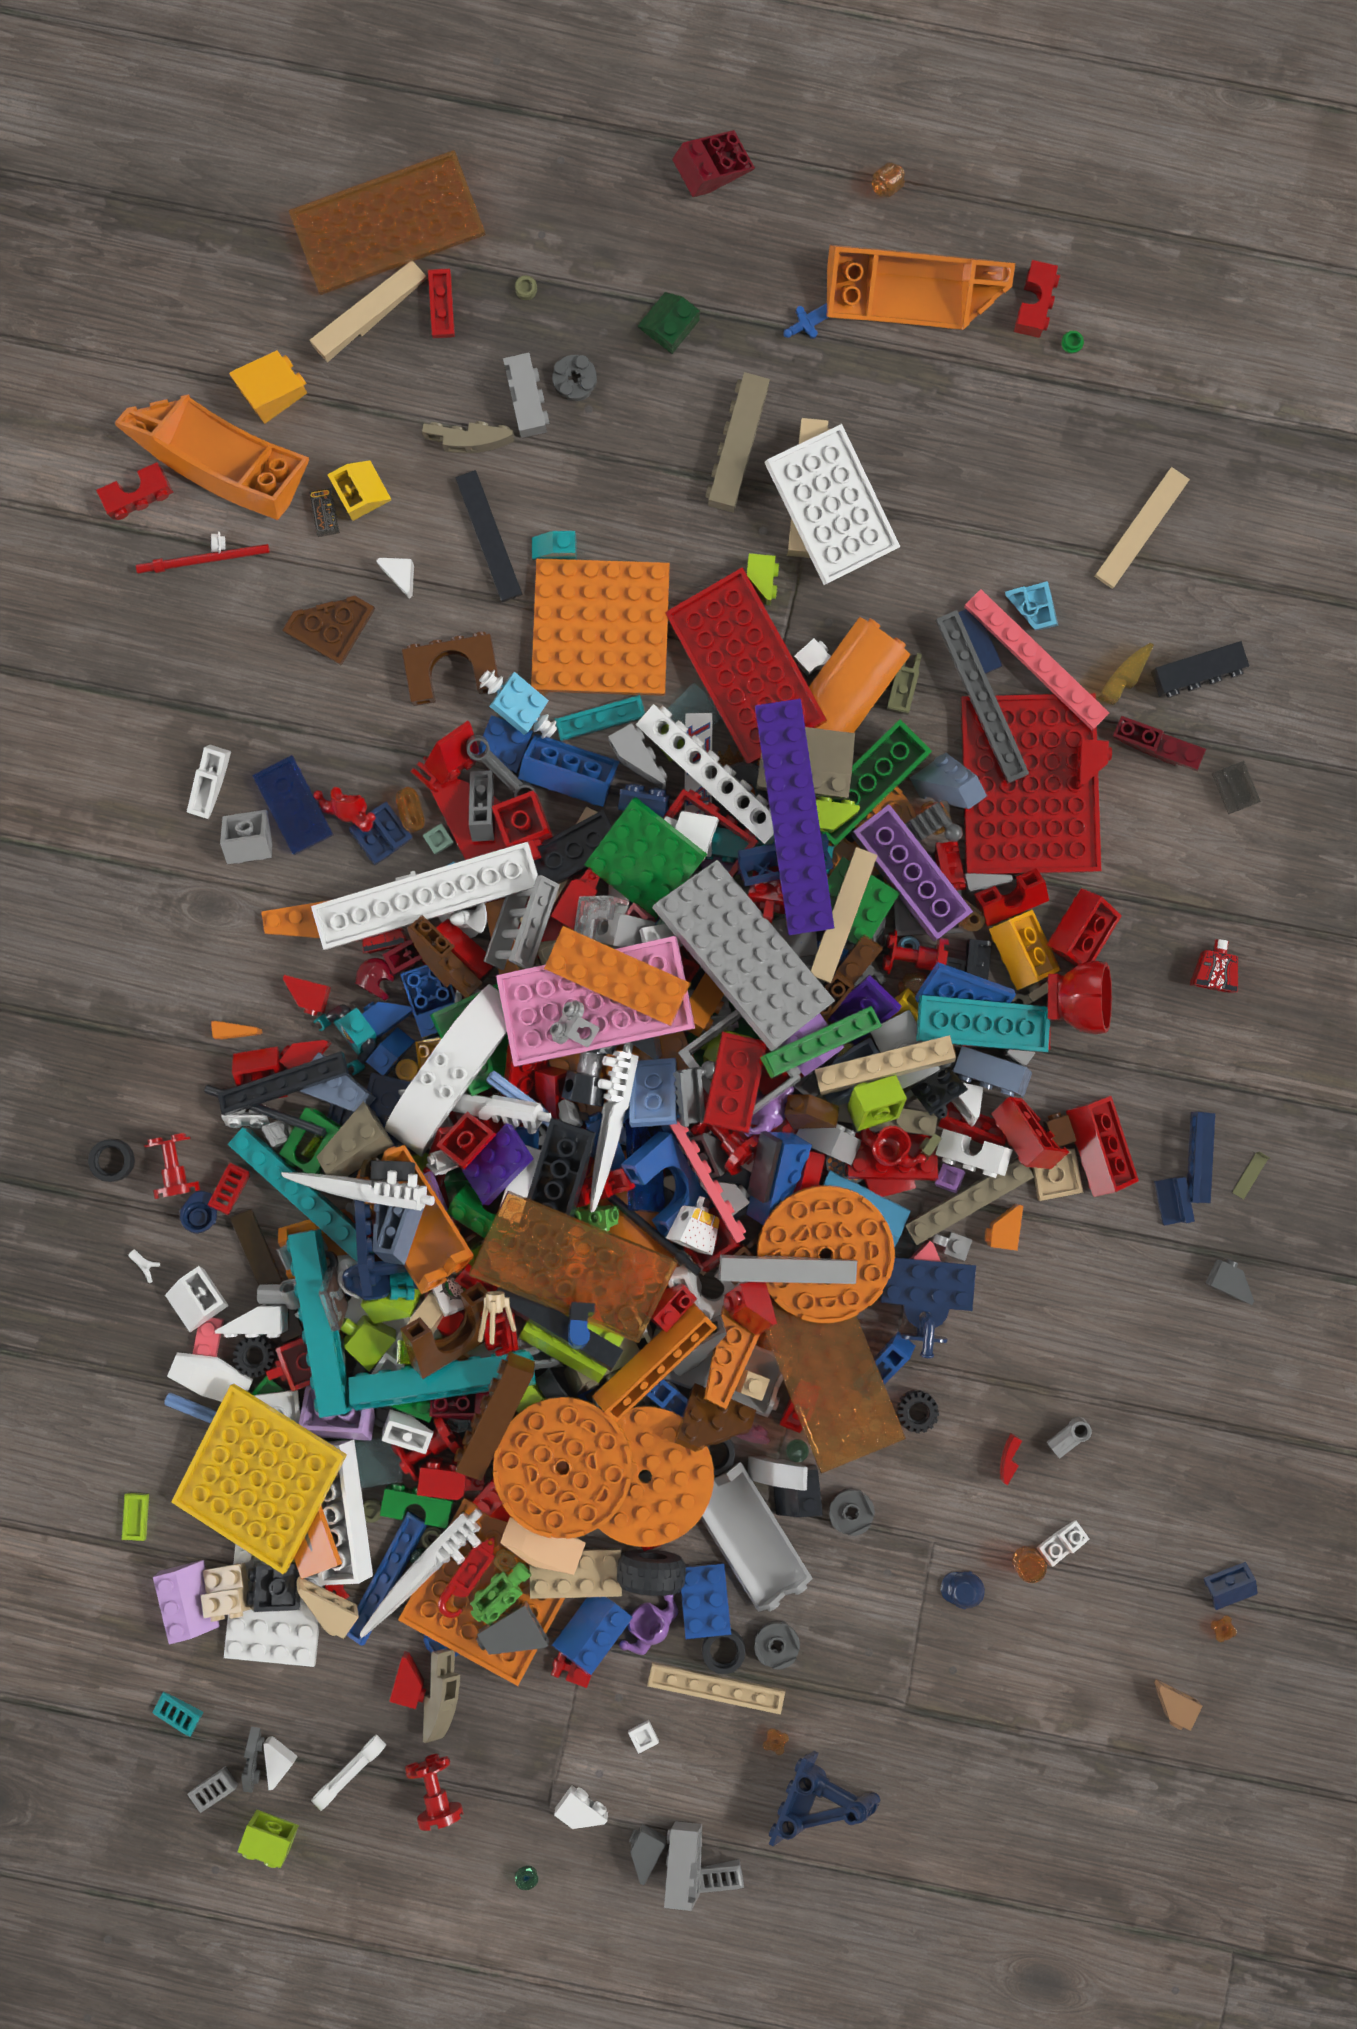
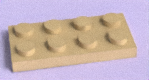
M621 1548L583 1549L574 1575L532 1567L530 1565V1572L532 1574L530 1576V1599L622 1596V1588L617 1582L618 1559L621 1557Z

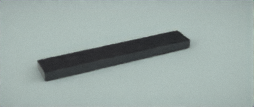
M474 470L455 477L501 601L505 602L523 595L477 471Z
M340 1051L217 1093L221 1114L226 1116L349 1074L345 1055Z
M504 1278L496 1291H502L505 1293V1297H509L511 1312L570 1346L568 1343L569 1317ZM588 1329L590 1332L588 1343L582 1349L575 1350L612 1371L623 1349Z

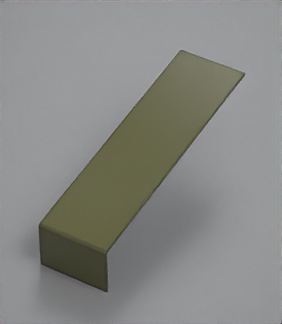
M1260 1151L1256 1152L1232 1193L1244 1200L1267 1160L1271 1158Z

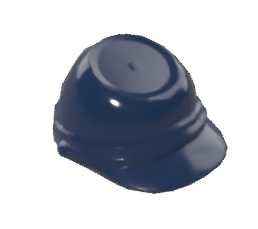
M197 1191L182 1206L179 1211L180 1221L187 1231L195 1234L204 1233L216 1223L217 1210L208 1206L213 1194Z
M951 1572L943 1578L941 1594L946 1601L965 1610L966 1608H973L979 1605L983 1600L985 1592L983 1582L973 1572Z

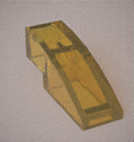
M1149 643L1126 659L1105 683L1097 698L1114 705L1118 702L1124 687L1129 689L1134 687L1154 644Z

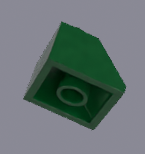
M664 292L639 323L638 328L673 354L700 321V310L684 297Z

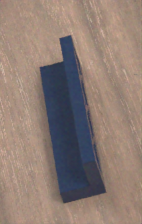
M826 833L821 834L826 870L833 869V862L828 853V837ZM775 844L738 851L737 867L745 886L780 879L779 871L773 872L768 870L772 866L778 867ZM754 870L759 872V875L748 877L747 871Z
M1191 1112L1187 1185L1191 1203H1211L1216 1113Z

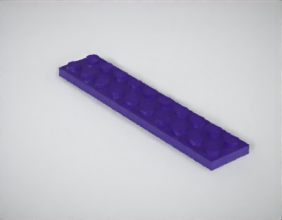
M801 699L755 705L788 935L835 929Z

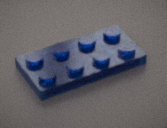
M293 755L252 775L294 856L334 835Z
M630 1118L625 1120L627 1159L657 1132H662L659 1125L631 1127ZM663 1169L645 1185L635 1184L636 1187L628 1191V1210L659 1214L665 1208Z

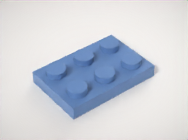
M676 1058L641 1060L637 1062L630 1097L631 1127L677 1124V1095L675 1094L677 1087L674 1085L676 1078L673 1076V1073L677 1071Z

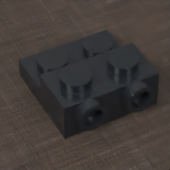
M253 1561V1567L248 1569V1581L252 1582L251 1591H247L246 1603L250 1605L253 1612L300 1610V1595L297 1590V1579L300 1575L296 1563L291 1562L287 1572L281 1574L263 1561Z

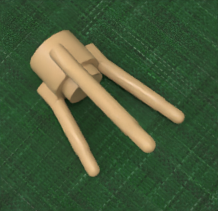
M502 1291L487 1292L486 1297H484L478 1342L483 1340L488 1310L490 1313L491 1345L494 1344L495 1313L503 1312L504 1307L512 1332L516 1331L509 1297H505V1293Z

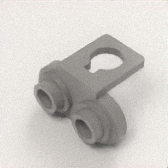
M577 1000L567 1002L562 1009V1017L550 1028L552 1039L558 1044H563L570 1038L585 1047H589L600 1028L581 1018L584 1013L583 1003ZM579 1027H589L590 1035L585 1039H581L577 1029Z

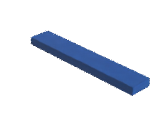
M407 1512L357 1607L359 1618L351 1627L347 1636L359 1645H365L372 1632L371 1630L361 1638V1631L387 1594L399 1581L428 1526L425 1525L423 1519L412 1512Z

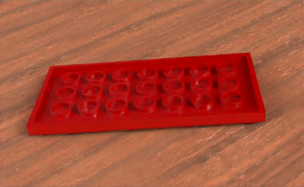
M743 567L665 612L746 763H755L760 760L761 756L755 705L801 699L805 727L817 728L827 722L826 717Z

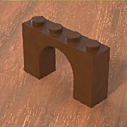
M477 632L473 634V637L468 638L455 636L451 638V641L446 642L433 640L429 642V645L424 646L411 644L407 646V649H402L410 699L413 706L436 702L432 684V671L436 663L445 656L459 655L472 663L479 694L488 693L489 688L486 686L480 688L481 682L479 681L487 670L489 672L495 670L494 676L499 677L492 637L490 634H486V632Z
M480 1282L460 1293L465 1316L460 1327L450 1336L434 1340L432 1330L421 1317L400 1328L411 1365L422 1379L485 1342L484 1335L482 1342H478L481 1324L480 1312L483 1311L484 1297H486L488 1291Z

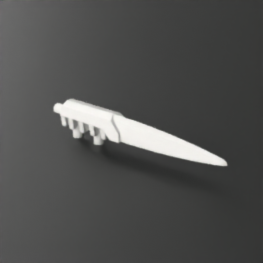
M630 1042L624 1044L623 1052H613L615 1058L604 1056L602 1060L603 1065L613 1068L612 1071H608V1075L611 1076L610 1080L600 1079L598 1081L599 1088L608 1090V1093L603 1096L608 1101L604 1103L602 1110L603 1117L593 1170L590 1212L596 1210L617 1149L625 1112L629 1107L639 1057L632 1054L633 1044Z
M405 1090L398 1091L401 1096L405 1092ZM464 1093L452 1109L454 1112L463 1114L468 1111L473 1116H478L479 1119L488 1120L492 1117L493 1122L496 1123L502 1119L504 1124H510L514 1129L522 1122L529 1134L536 1133V1129L539 1128L542 1121L550 1122L551 1113L543 1112L540 1103L498 1095L486 1097L480 1095L471 1096Z
M393 1170L388 1171L387 1180L381 1181L324 1174L281 1172L284 1178L299 1184L364 1202L420 1211L425 1205H433L435 1202L434 1196L427 1195V1186L419 1187L417 1185V1174H408V1183L399 1184L397 1182V1171Z
M476 1508L470 1515L463 1512L412 1564L373 1613L360 1633L361 1638L394 1612L443 1563H448L451 1560L450 1557L458 1565L461 1564L465 1558L458 1549L461 1546H465L467 1540L474 1548L480 1545L481 1541L474 1534L481 1529L476 1523L482 1516L479 1509Z

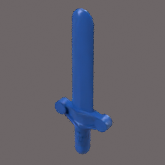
M827 303L808 314L802 306H798L796 314L799 322L783 332L784 337L789 338L804 330L810 338H816L818 332L814 326L828 318Z

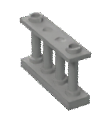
M537 876L534 887L505 897L484 962L501 970H504L507 959L524 969L533 967L560 886L559 884L544 876ZM528 896H530L527 907L525 908ZM521 917H523L520 928L518 929L520 923L519 920ZM514 938H516L513 949L511 950Z

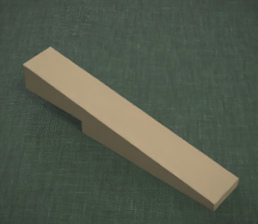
M411 260L311 338L312 346L328 363L359 334L363 336L422 284L427 279V276Z

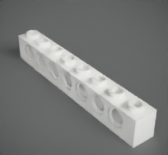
M653 704L636 726L764 844H772L774 842L770 809L767 807L769 802L760 794L756 797L751 792L752 787L745 780L739 781L734 777L736 772L727 764L723 767L718 762L720 757L711 749L707 752L702 747L704 743L696 735L691 737L687 734L688 728L678 720L675 723L670 718L672 713L663 705L659 708ZM668 724V732L662 735V726ZM684 738V747L677 749V742ZM700 753L701 760L697 764H694V755ZM712 768H716V777L710 779L709 771ZM728 783H733L732 792L726 794L725 786ZM748 797L750 804L747 808L742 809L741 801ZM765 812L766 820L762 824H758L757 816Z

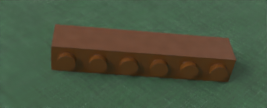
M511 1352L508 1353L505 1360L502 1359L497 1369L499 1374L497 1378H492L488 1388L490 1392L488 1396L484 1395L479 1407L481 1411L479 1414L475 1413L471 1422L472 1429L471 1431L467 1430L462 1442L464 1446L462 1449L458 1448L455 1454L454 1461L457 1462L455 1472L480 1481L482 1480L534 1375L535 1361Z

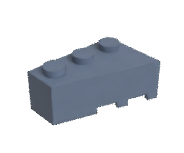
M964 1046L961 1047L953 1070L959 1075L960 1080L971 1083V1080L980 1082L979 1086L992 1090L995 1087L1000 1089V1093L1010 1097L1017 1095L1023 1098L1032 1072L1027 1067Z
M374 1204L376 1224H374L373 1252L384 1262L405 1265L424 1208L420 1211Z

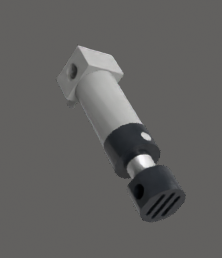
M592 908L586 936L613 949L641 944L642 940L639 930L644 927L655 926V922ZM618 1045L580 1053L577 1071L567 1070L561 1098L603 1107L605 1101L603 1096L606 1094L607 1089L599 1088L598 1081L600 1079H609L600 1076L603 1066L602 1060L607 1054L613 1055V1052L617 1051Z

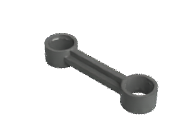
M473 735L467 740L466 749L468 755L474 760H481L513 791L514 798L517 797L518 790L523 787L530 788L536 793L532 784L526 781L521 782L490 751L485 737ZM474 741H483L486 745L483 753L477 755L470 752V746Z

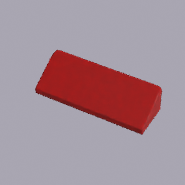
M952 1102L946 1104L947 1116L940 1119L938 1124L940 1128L971 1137V1140L984 1144V1141L1000 1146L1005 1145L1007 1137L996 1126L995 1119L980 1114L975 1125L970 1126Z

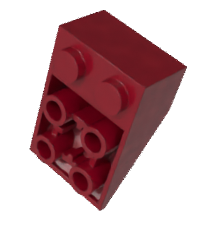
M735 130L683 142L672 159L692 197L711 193L755 169Z
M490 1391L430 1400L429 1416L472 1421L475 1413L479 1414L481 1411L479 1407L483 1396H488Z

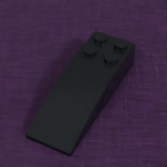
M555 1118L550 1119L513 1248L555 1263L563 1255L587 1172L595 1132Z

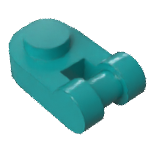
M409 1273L389 1274L391 1286L390 1300H397L398 1298L414 1300L415 1289L413 1287V1279Z

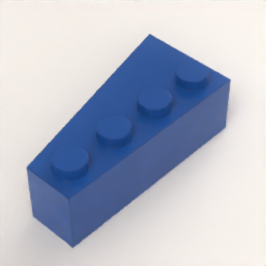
M769 1132L782 1140L769 1202L762 1203L753 1196H750V1203L747 1209V1215L764 1225L773 1209L781 1201L793 1194L796 1184L801 1178L804 1164L809 1158L812 1144L794 1133Z

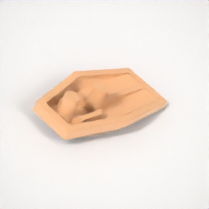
M512 1517L509 1518L500 1542L532 1567L571 1575L575 1574L586 1544L578 1538H547L537 1535L522 1527Z

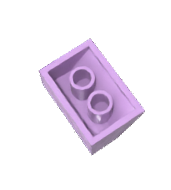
M311 1385L306 1386L299 1419L301 1426L320 1438L371 1441L375 1422L374 1408L357 1411L352 1408L346 1414L319 1418V1413L315 1411L314 1407L315 1390L311 1388Z
M204 1560L161 1570L153 1577L169 1644L192 1639L220 1626L219 1621L211 1622L210 1617L204 1618L200 1595L206 1594L203 1570H206Z

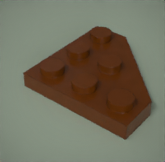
M351 596L344 600L316 605L313 608L300 609L292 613L283 628V632L342 665L373 614L375 607L357 596Z
M694 1383L674 1443L696 1452L708 1445H716L729 1440L733 1436L746 1434L752 1428L757 1410L733 1399L730 1400L727 1409H723L705 1400L706 1387Z

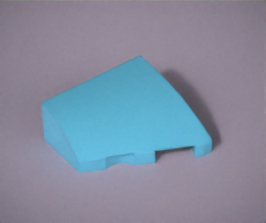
M1048 581L1005 592L1006 597L1035 630L1058 626Z

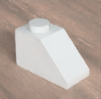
M390 1410L382 1430V1441L426 1454L433 1431L410 1415Z

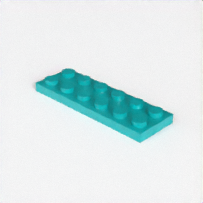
M926 995L919 996L916 1041L926 1042L950 1035L954 1045L1048 1052L1050 1030L1048 1007Z

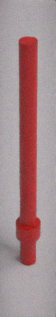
M269 544L221 551V553L213 552L163 560L162 558L154 559L150 563L137 564L136 571L138 574L151 571L160 573L170 568L270 553Z

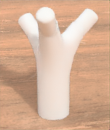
M134 1249L128 1256L141 1268L148 1283H151L152 1278L149 1269L151 1267H159L160 1262L148 1261Z

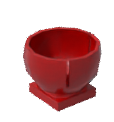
M1090 961L1080 963L1064 976L1048 974L1049 1020L1065 1021L1083 1033L1103 1034L1108 1032L1112 1014V981L1107 962Z

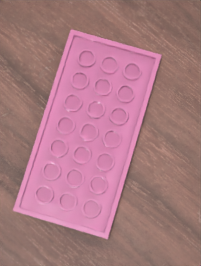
M676 936L616 949L685 980ZM545 965L496 975L514 1067L695 1029L688 990L672 1026H669L544 969ZM577 1000L583 1003L584 1013L581 1018L600 1028L589 1047H585L570 1038L563 1044H558L552 1039L550 1028L562 1017V1009L567 1002ZM579 1027L577 1029L581 1039H585L590 1035L589 1027Z

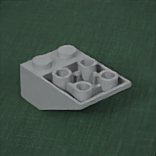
M631 723L608 736L610 746L622 765L660 789H666L667 775L662 766H656V756L650 746L645 747V737L639 727L634 728Z

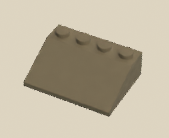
M805 727L815 797L832 798V800L840 801L847 800L849 798L855 733ZM761 753L756 790L767 791Z

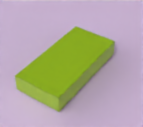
M125 1493L122 1540H146L149 1494Z

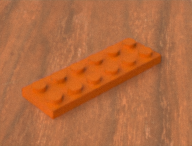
M564 926L544 969L669 1026H672L691 984Z

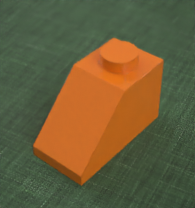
M1014 1204L990 1223V1227L985 1230L984 1240L988 1241L987 1246L1018 1251L1023 1205Z

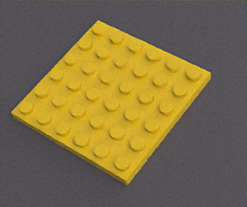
M232 1384L226 1392L171 1502L281 1574H284L293 1561L347 1454L241 1387Z

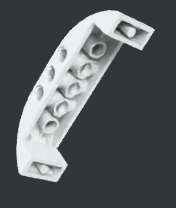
M488 984L461 1013L407 1087L386 1123L385 1131L421 1157L434 1141L433 1136L507 1033L500 993L496 988Z

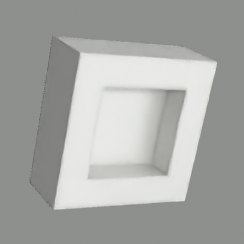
M649 1720L628 1730V1734L638 1754L659 1743Z

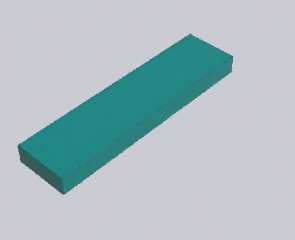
M638 695L554 720L556 721V727L562 742L640 720L644 716L645 710L641 696Z

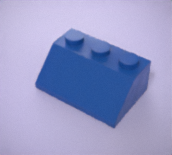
M587 1597L552 1646L585 1673L592 1675L633 1617L607 1597Z

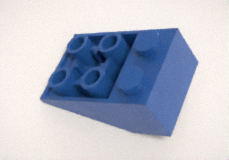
M427 965L400 974L421 1037L427 1040L439 1036L430 1015L455 1003L456 991L454 986L450 984L446 988Z

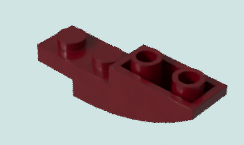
M1121 716L1113 734V738L1138 751L1174 766L1178 764L1194 771H1198L1206 753L1205 748L1169 736L1160 729Z

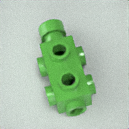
M590 1204L576 1208L571 1228H577L578 1232L589 1231L590 1228H595L597 1232L609 1231L610 1227L618 1224L619 1211L617 1206H597L594 1212H590Z
M518 1562L512 1568L513 1571L509 1575L504 1571L495 1574L487 1588L475 1593L474 1600L470 1603L473 1607L471 1614L478 1622L483 1621L491 1625L523 1594L518 1585L532 1576L523 1563Z

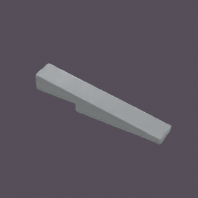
M720 1255V1281L856 1284L857 1260L767 1255L765 1257Z

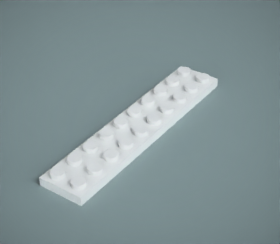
M525 842L313 905L311 908L323 950H328L411 925L421 915L429 920L523 892L534 887L538 873L529 843Z

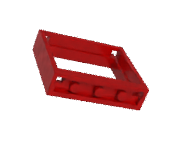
M683 789L663 818L665 819L667 816L674 819L685 802L688 801L708 816L717 817L719 819L718 823L747 842L748 845L745 849L755 848L759 843L755 839L757 836L748 828L743 831L737 826L739 823L737 820L729 815L726 818L718 813L720 809L711 802H708L707 805L700 800L702 796L692 789L689 792ZM738 860L728 872L733 879L739 871L737 867Z

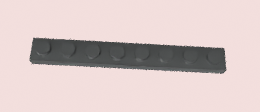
M956 610L937 618V626L1007 784L1029 775L958 611Z

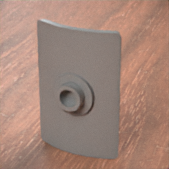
M910 1010L882 1023V1027L871 1032L881 1053L922 1043L916 1041L917 1023ZM939 1067L897 1076L903 1089L939 1071Z

